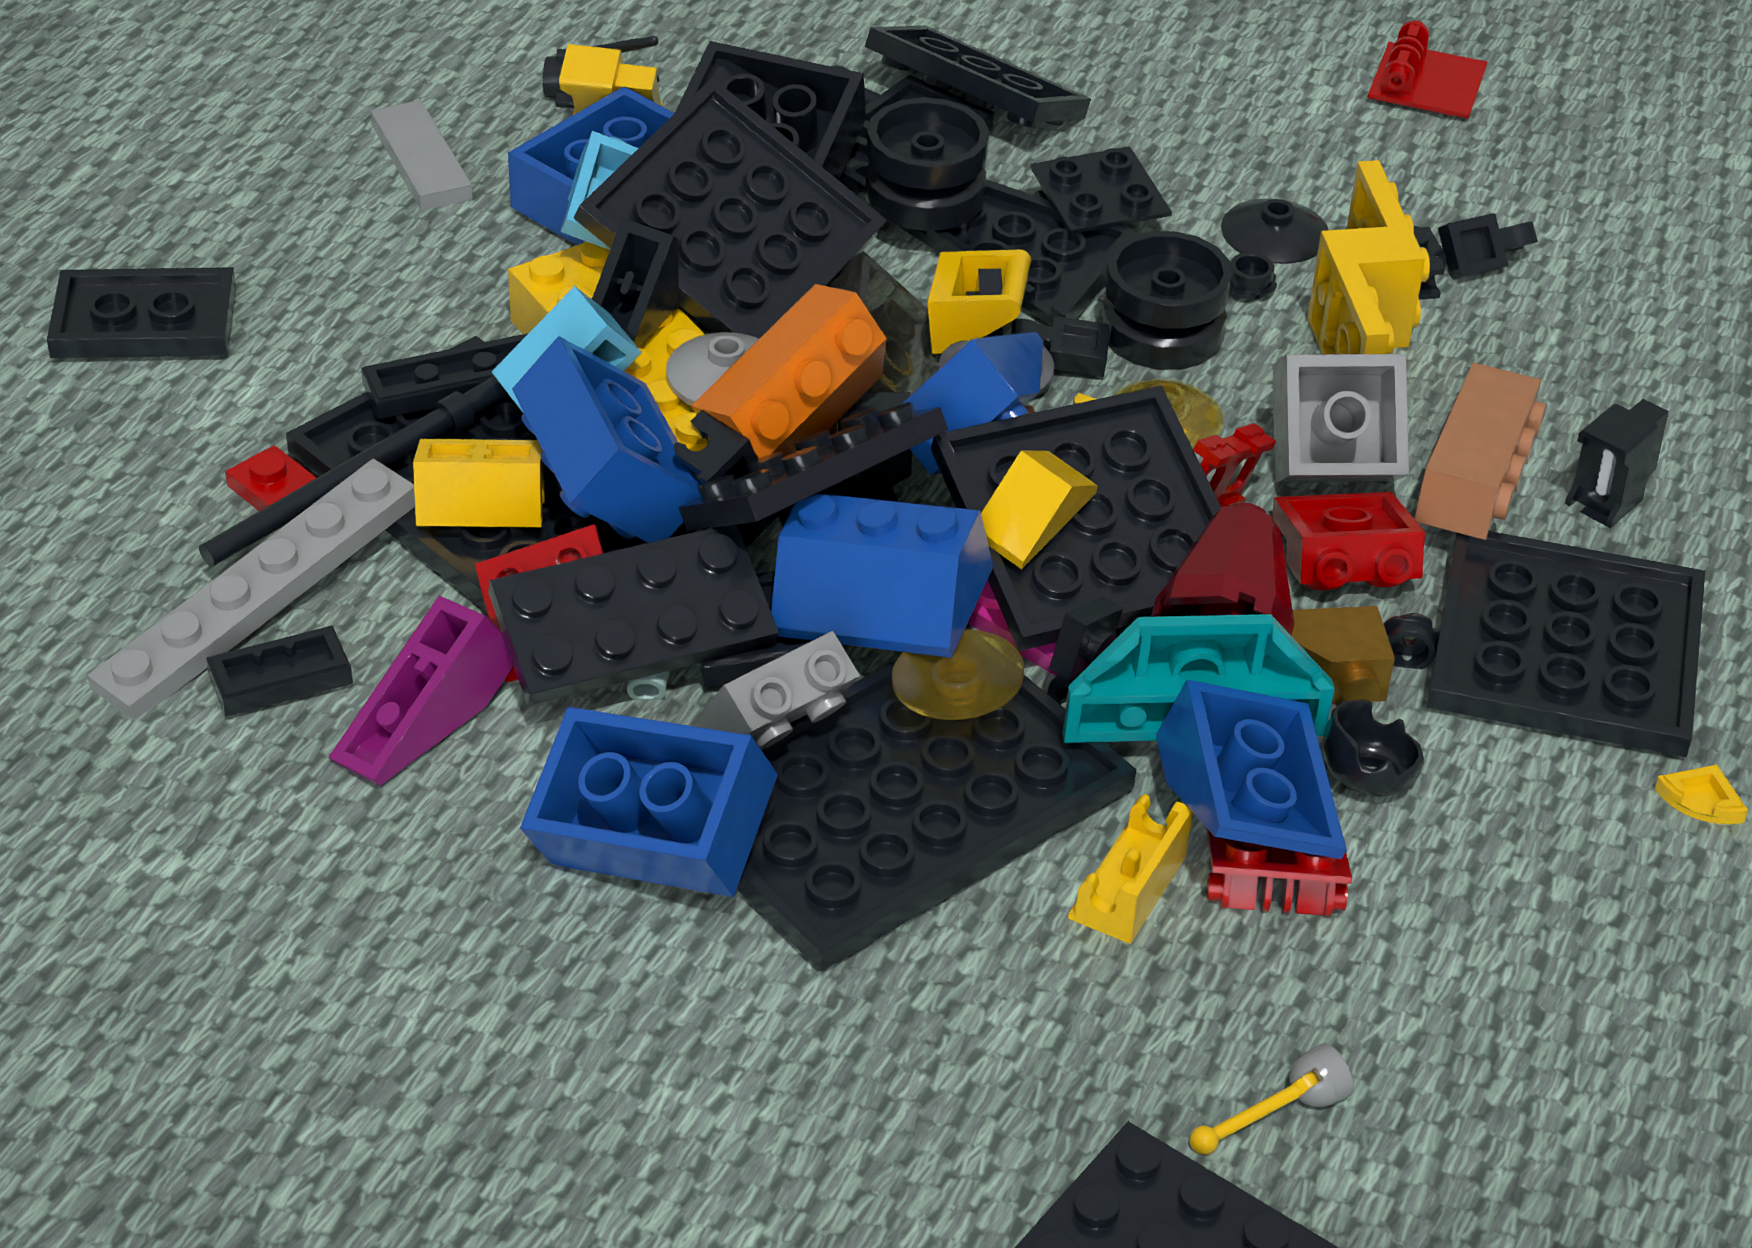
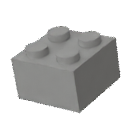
M1406 354L1285 355L1272 365L1274 440L1277 441L1274 445L1276 483L1394 482L1409 475Z

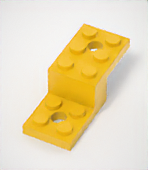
M1379 160L1357 161L1346 229L1321 231L1307 319L1322 355L1393 354L1394 348L1409 347L1412 328L1418 327L1420 323L1421 306L1418 296L1421 282H1426L1429 277L1430 262L1426 248L1419 246L1414 236L1412 218L1409 214H1404L1398 202L1396 184L1389 182Z

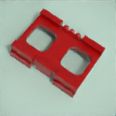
M1255 423L1236 428L1233 435L1221 438L1216 434L1200 439L1193 449L1194 452L1203 457L1200 465L1206 477L1212 470L1216 469L1210 485L1221 507L1232 506L1246 501V498L1241 493L1262 453L1272 450L1277 442L1264 433L1265 430ZM1246 459L1238 477L1229 484L1238 465Z

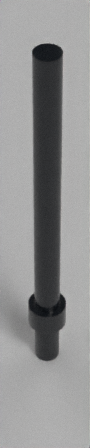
M493 376L463 394L458 391L449 394L435 402L433 411L199 545V551L203 560L210 567H214L278 530L370 460L375 459L384 466H388L417 449L420 439H434L444 432L451 435L457 433L475 421V414L508 396L507 391L497 378Z

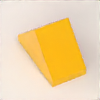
M1020 451L981 512L989 547L1022 569L1096 494L1098 485L1049 451Z

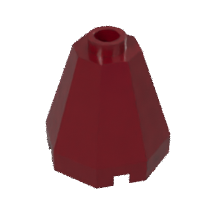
M1237 503L1232 506L1221 507L1157 595L1151 617L1271 614L1292 636L1295 622L1279 527L1272 516L1257 505Z

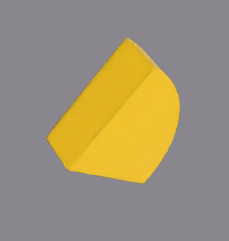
M1717 764L1657 777L1654 789L1669 805L1678 811L1710 823L1739 824L1745 822L1748 809Z

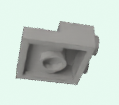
M831 631L725 684L689 726L751 735L762 750L793 731L790 725L791 722L808 714L812 723L840 709L846 704L842 694L860 675L835 633Z

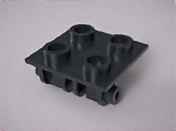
M1130 146L1110 148L1105 151L1072 157H1059L1054 160L1030 164V169L1042 187V190L1035 191L1034 195L1050 200L1070 235L1172 215L1171 209Z

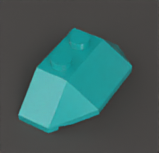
M1271 614L1138 617L1068 686L1063 739L1064 743L1157 741L1156 733L1186 680L1308 703L1317 736H1324L1335 688L1332 679Z

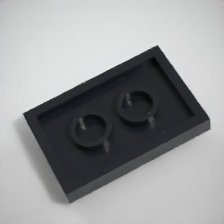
M234 267L60 270L47 335L50 358L227 355L236 289Z

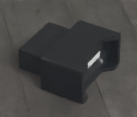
M1642 399L1630 410L1618 404H1613L1581 430L1577 439L1582 447L1575 483L1566 497L1565 505L1570 507L1576 501L1585 506L1579 511L1580 513L1611 529L1642 502L1648 476L1657 468L1669 411L1645 399Z

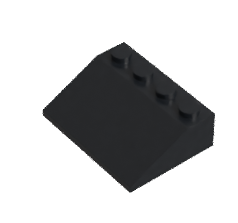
M709 41L675 113L713 77L839 180L866 120L864 73Z

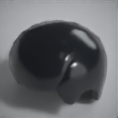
M1364 699L1342 701L1331 711L1324 734L1323 752L1328 772L1335 779L1353 791L1378 797L1399 794L1410 788L1421 773L1424 765V756L1421 745L1406 733L1405 724L1402 719H1397L1390 724L1377 722L1372 713V703Z

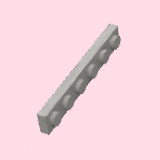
M375 459L370 460L89 673L87 678L91 690L132 720L137 719L169 698L207 668V657L231 650L415 507L414 484Z

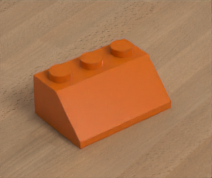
M815 284L706 390L691 407L696 414L703 410L748 438L757 459L777 452H782L783 457L797 452L794 442L820 431L829 430L882 377L887 338L856 292Z

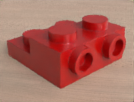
M1392 492L1273 497V519L1287 540L1286 564L1300 584H1305V586L1315 590H1334L1340 588L1346 582L1365 581L1367 584L1376 587H1395L1408 579H1422L1425 531Z

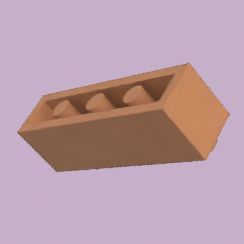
M1472 363L1425 469L1414 518L1417 522L1486 540L1494 519L1506 520L1513 494L1517 492L1524 465L1528 464L1535 437L1538 438L1543 423L1547 403L1537 401L1542 379Z

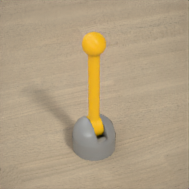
M1322 1043L1303 1053L1295 1060L1291 1068V1085L1212 1128L1205 1125L1196 1127L1191 1132L1189 1138L1191 1148L1200 1155L1212 1154L1217 1149L1220 1140L1296 1099H1299L1303 1104L1320 1108L1334 1105L1353 1094L1354 1083L1345 1060L1328 1043Z

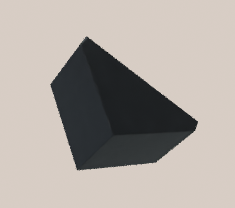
M622 218L592 300L610 313L637 347L679 306L678 238Z

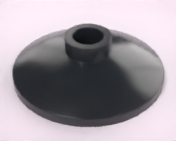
M1272 198L1242 202L1232 207L1224 215L1221 223L1222 235L1233 249L1239 253L1252 252L1262 254L1275 264L1298 263L1317 256L1321 231L1329 230L1326 222L1313 210L1292 201Z

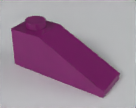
M439 595L328 758L349 771L381 786L488 705L514 666L503 634L485 615Z

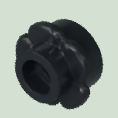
M1246 252L1238 254L1231 259L1230 263L1233 273L1231 288L1234 295L1246 299L1267 297L1274 293L1277 288V283L1275 282L1276 275L1274 273L1275 267L1268 257L1258 253Z
M1409 613L1393 616L1384 622L1395 658L1393 666L1422 670L1431 664L1435 657L1440 631L1433 628V622L1430 618L1419 613ZM1412 636L1415 639L1408 640L1404 639V637ZM1401 654L1411 655L1412 657L1409 660H1405Z

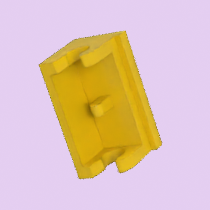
M420 439L413 461L416 526L541 527L543 504L545 503L544 462L540 457V453L543 450L538 440Z
M1143 794L1136 800L1130 810L1128 826H1125L1096 872L1086 876L1080 885L1077 901L1070 910L1068 919L1131 944L1187 856L1193 812L1186 804L1176 801L1165 820L1167 825H1161L1154 822L1148 815L1147 810L1151 805L1150 797L1147 794Z

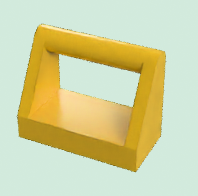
M989 250L940 253L927 301L932 354H942L946 348L959 341L983 338L1019 316L1031 264V257L1026 251ZM978 269H1001V295L965 296V292L975 291Z

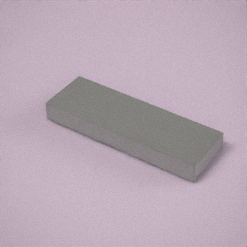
M421 100L370 110L372 127L421 211L473 200L471 182Z

